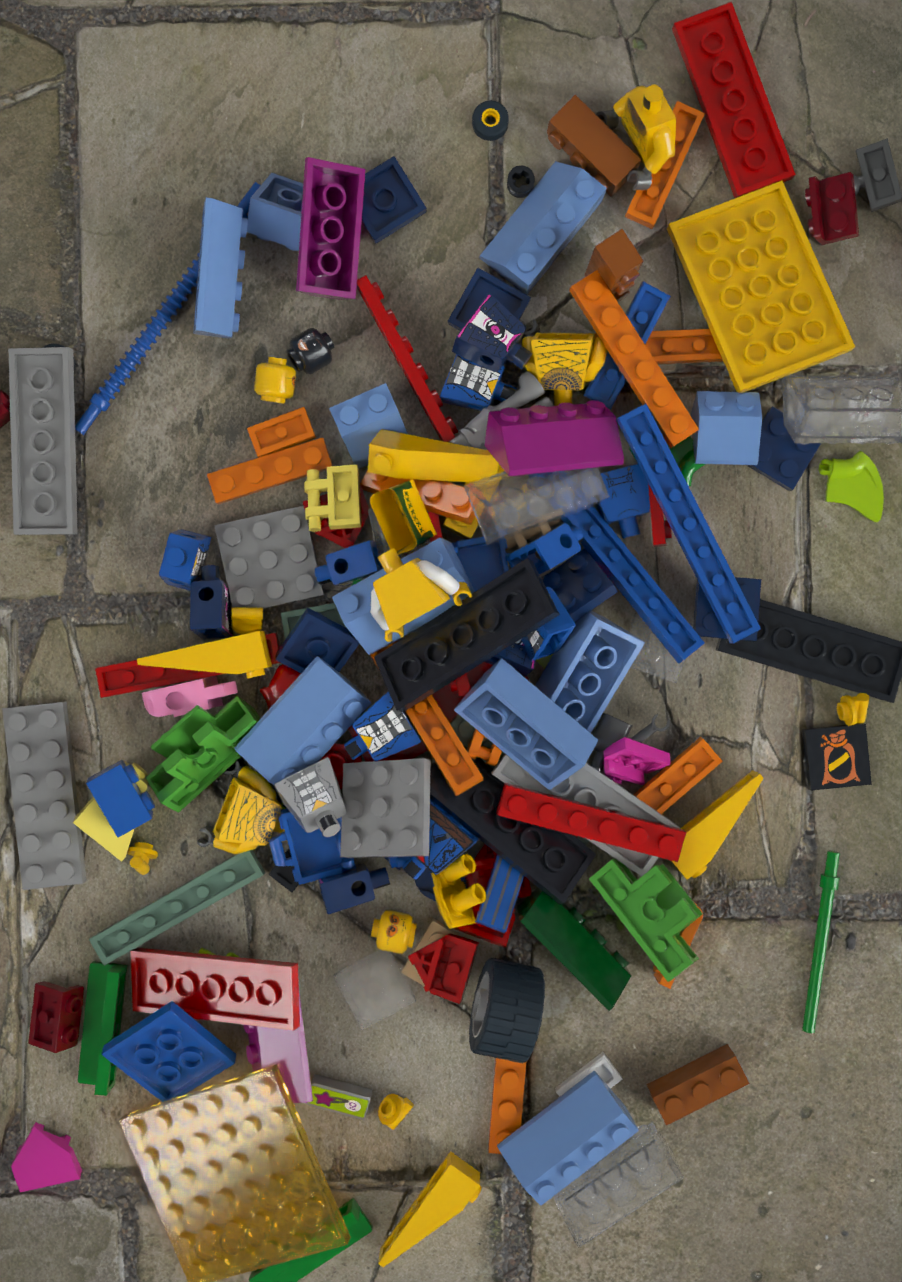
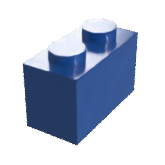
M123 759L89 777L86 782L118 838L151 820L153 817L152 809L155 808L147 791L142 793L136 784L140 779L131 764L126 766Z

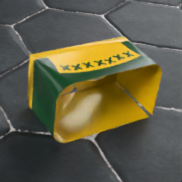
M413 479L377 492L370 497L371 507L390 550L395 548L396 552L401 550L397 553L401 554L413 550L436 535V531Z

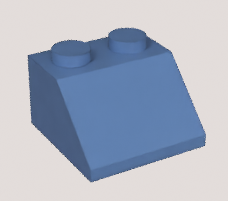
M271 173L250 198L247 232L256 235L261 240H271L285 245L290 250L299 251L303 183Z
M386 383L329 408L354 465L357 464L359 469L368 466L369 444L381 429L408 434Z
M697 391L690 414L699 428L698 431L692 434L695 464L757 465L762 426L759 392Z

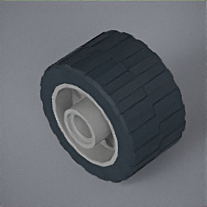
M489 958L485 962L476 987L470 1018L469 1043L473 1053L518 1063H525L530 1058L538 1039L544 1010L545 980L544 974L539 967L497 958Z

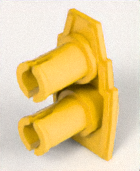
M468 854L460 856L439 874L431 873L438 910L449 929L476 923L472 907L486 900V892L480 884H473L466 889L464 882H461V877L473 873L476 869L474 859Z

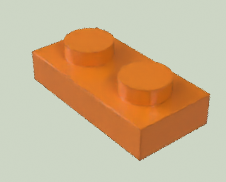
M305 407L247 428L258 458L316 438Z

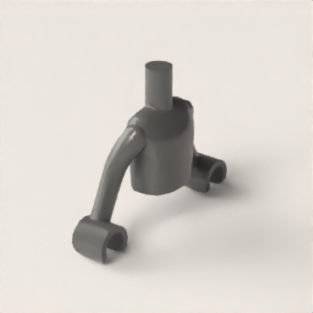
M603 713L595 731L593 729L591 732L598 739L594 750L597 752L591 766L601 772L604 767V750L624 737L627 738L633 725ZM657 713L653 716L651 724L631 739L642 743L654 732L667 730L670 726V719H668L665 727L658 728L655 725Z

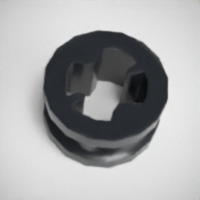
M523 165L512 168L507 177L509 193L516 198H524L533 190L535 183L533 171ZM526 177V184L528 186L523 184L520 188L515 186L516 180H513L514 178Z

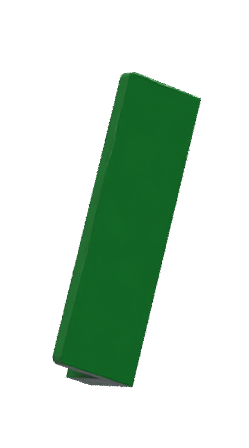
M93 961L89 966L78 1083L95 1085L94 1095L107 1096L115 1085L117 1066L101 1054L104 1045L119 1036L121 1032L128 966L124 964L108 963L104 966L102 962Z
M352 1198L253 1265L249 1282H297L372 1232L373 1226L356 1200Z

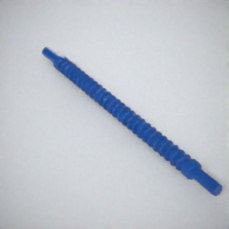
M254 182L237 205V207L243 209L242 218L248 219L247 213L249 212L250 198L261 186L257 182ZM199 259L197 261L192 260L194 265L192 268L187 267V275L182 274L183 281L176 282L178 287L171 289L173 294L166 296L168 301L166 303L161 302V310L156 309L157 316L150 317L152 320L151 324H145L147 329L140 331L142 336L135 338L136 344L130 345L131 351H125L126 358L119 359L121 362L120 366H114L116 371L109 373L111 378L109 380L105 379V386L99 387V394L94 393L91 397V405L75 425V430L82 435L86 433L101 411L106 412L110 406L109 400H114V393L120 392L119 386H125V378H131L129 375L130 371H136L134 366L136 364L140 365V358L146 357L145 351L152 349L150 344L157 343L155 340L156 336H162L161 329H167L165 324L167 322L171 323V316L177 315L176 309L183 307L181 302L188 301L186 296L187 294H193L192 287L197 288Z

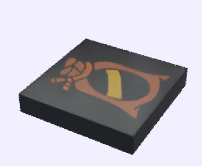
M858 723L851 726L839 725L802 729L808 790L872 785L866 724Z

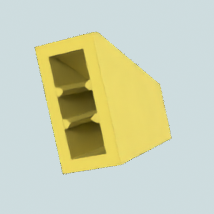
M133 763L132 766L140 779L136 784L143 793L147 790L148 781L146 776L148 774L138 764ZM93 796L77 814L73 823L122 862L127 855L134 829L118 838Z

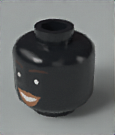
M308 328L290 339V349L287 350V355L298 372L304 371L306 374H313L331 363V350L335 347L326 332L321 334L315 328Z

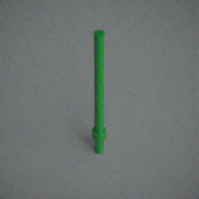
M831 850L827 851L825 872L821 874L819 885L822 887L802 1027V1031L806 1033H815L835 890H838L840 877L837 876L840 852Z

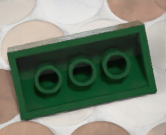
M537 887L530 896H527L517 906L520 922L610 1011L615 1006L631 978L627 968L630 963L618 950L612 953L605 946L608 942L607 939L596 928L591 931L584 924L586 918L574 906L569 909L565 904L559 905Z

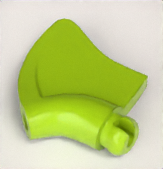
M860 450L850 459L833 458L832 460H821L818 471L821 475H828L825 502L848 505L870 521L879 522L883 512L884 493L880 474L872 460Z

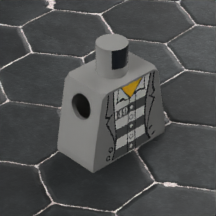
M328 757L274 784L283 804L305 832L311 833L320 828L324 837H331L340 831L341 827L337 819L344 816L347 811L337 777Z

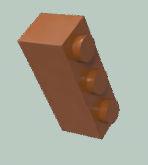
M576 95L549 121L547 134L551 144L558 150L563 149L570 156V161L575 167L584 169L607 188L606 193L610 197L627 182L628 174L632 170H638L641 159Z
M620 229L595 246L585 272V277L598 270L617 302L630 294L629 289L634 286L635 283L633 281L640 275L638 271L644 260L624 230Z
M726 1044L648 1083L647 1087L667 1126L750 1083L729 1045Z

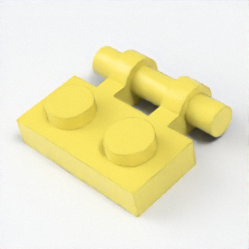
M358 465L327 467V479H319V470L317 469L307 470L304 492L308 494V507L305 509V519L309 520V531H321V520L324 518H329L331 530L362 527ZM328 492V505L320 506V493Z

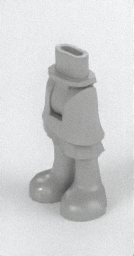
M526 371L518 380L520 389L495 407L489 405L487 409L483 408L465 428L459 430L460 435L449 442L487 450L484 444L488 413L490 411H501L502 408L506 407L520 408L544 394L542 385L534 375ZM543 397L534 404L545 407L553 406L547 397Z

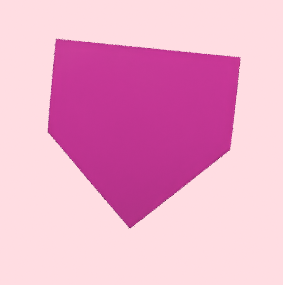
M626 737L616 741L604 750L605 776L619 784L622 783V780H627L639 785H645L644 774H649L670 765V753Z
M35 1122L30 1134L24 1143L19 1146L11 1165L20 1192L80 1179L82 1169L73 1148L69 1146L70 1136L58 1137L44 1131V1125Z

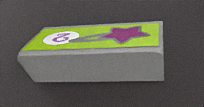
M314 1074L311 1083L313 1101L306 1103V1105L365 1120L372 1089Z

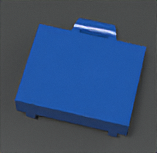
M502 533L452 543L474 591H477L509 570L505 556L510 553L505 552V549L508 547L506 537L502 536Z
M287 808L281 810V815L278 816L281 829L285 831L270 839L269 845L276 866H294L292 872L295 882L301 885L338 875L350 869H356L354 858L340 857L341 829L331 837H324L320 828L307 833ZM342 817L337 819L340 827L342 825ZM285 840L288 841L292 856L286 858L282 841Z

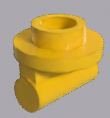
M232 607V629L240 635L261 631L263 607Z
M859 693L853 697L850 695L842 696L840 703L837 704L839 719L848 726L864 723L870 699L869 695Z
M136 842L135 846L129 847L127 854L134 856L130 860L131 867L141 875H146L149 872V859H156L158 857V852L153 850V845L143 842Z
M389 1094L380 1103L378 1110L379 1120L382 1124L394 1130L414 1107V1104L408 1098Z

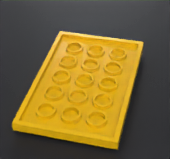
M783 181L669 223L667 231L736 392H747L850 352L855 348V344Z

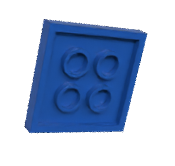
M173 1001L106 1043L101 1054L165 1105H169L234 1065L236 1060L235 1052Z

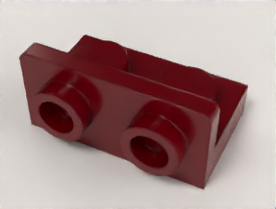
M847 172L819 180L816 176L810 177L809 188L805 189L807 205L812 209V218L808 220L810 236L814 237L821 245L858 237L859 227L853 174Z
M46 981L35 983L28 1044L53 1053L77 1046L83 1006V986L76 985L65 988Z

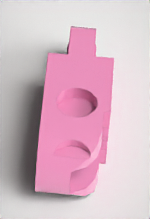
M217 676L143 692L142 697L146 710L152 716L163 717L173 714L174 717L185 715L196 705L205 710L223 706L221 697L238 693L236 681L218 684Z

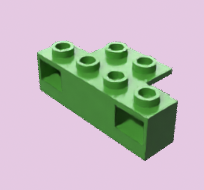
M236 696L215 716L199 705H196L151 746L152 750L167 758L146 777L161 804L179 813L241 757L235 751V746L261 719L250 704Z
M612 859L589 878L667 982L676 978L699 960L679 933L703 915V913L664 864L660 866L655 865L637 880L626 865L617 859Z

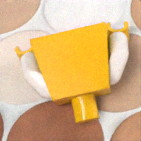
M395 548L377 557L386 575L373 582L374 588L371 591L370 613L379 626L385 630V640L391 642L392 632L399 633L400 637L403 638L405 624L445 603L450 599L449 595H452L455 605L461 606L462 601L458 595L465 593L471 598L472 594L468 584L458 582L448 572L427 560L421 561L419 558H415L403 564Z

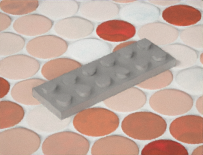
M69 347L8 348L14 535H78L73 349Z
M67 701L2 708L22 890L83 884L87 879L81 829L73 823L79 813Z
M505 753L491 771L492 775L504 783L680 828L587 762L584 767L550 790ZM587 839L640 876L647 873L658 859L656 856Z

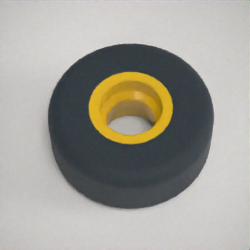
M488 100L480 103L475 108L472 116V126L478 137L483 140L494 141L506 133L509 115L501 103ZM492 116L496 122L494 124H487L485 119Z

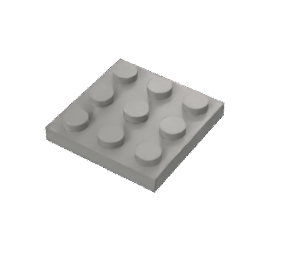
M304 506L214 525L232 607H263L265 609L325 595L323 585L318 583L315 576V567H318L311 531H309V522L305 519Z
M421 758L343 764L342 797L347 813L342 816L340 857L429 856L431 760Z

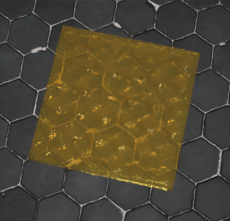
M277 1064L125 1114L118 1120L188 1282H214L345 1246L351 1239Z

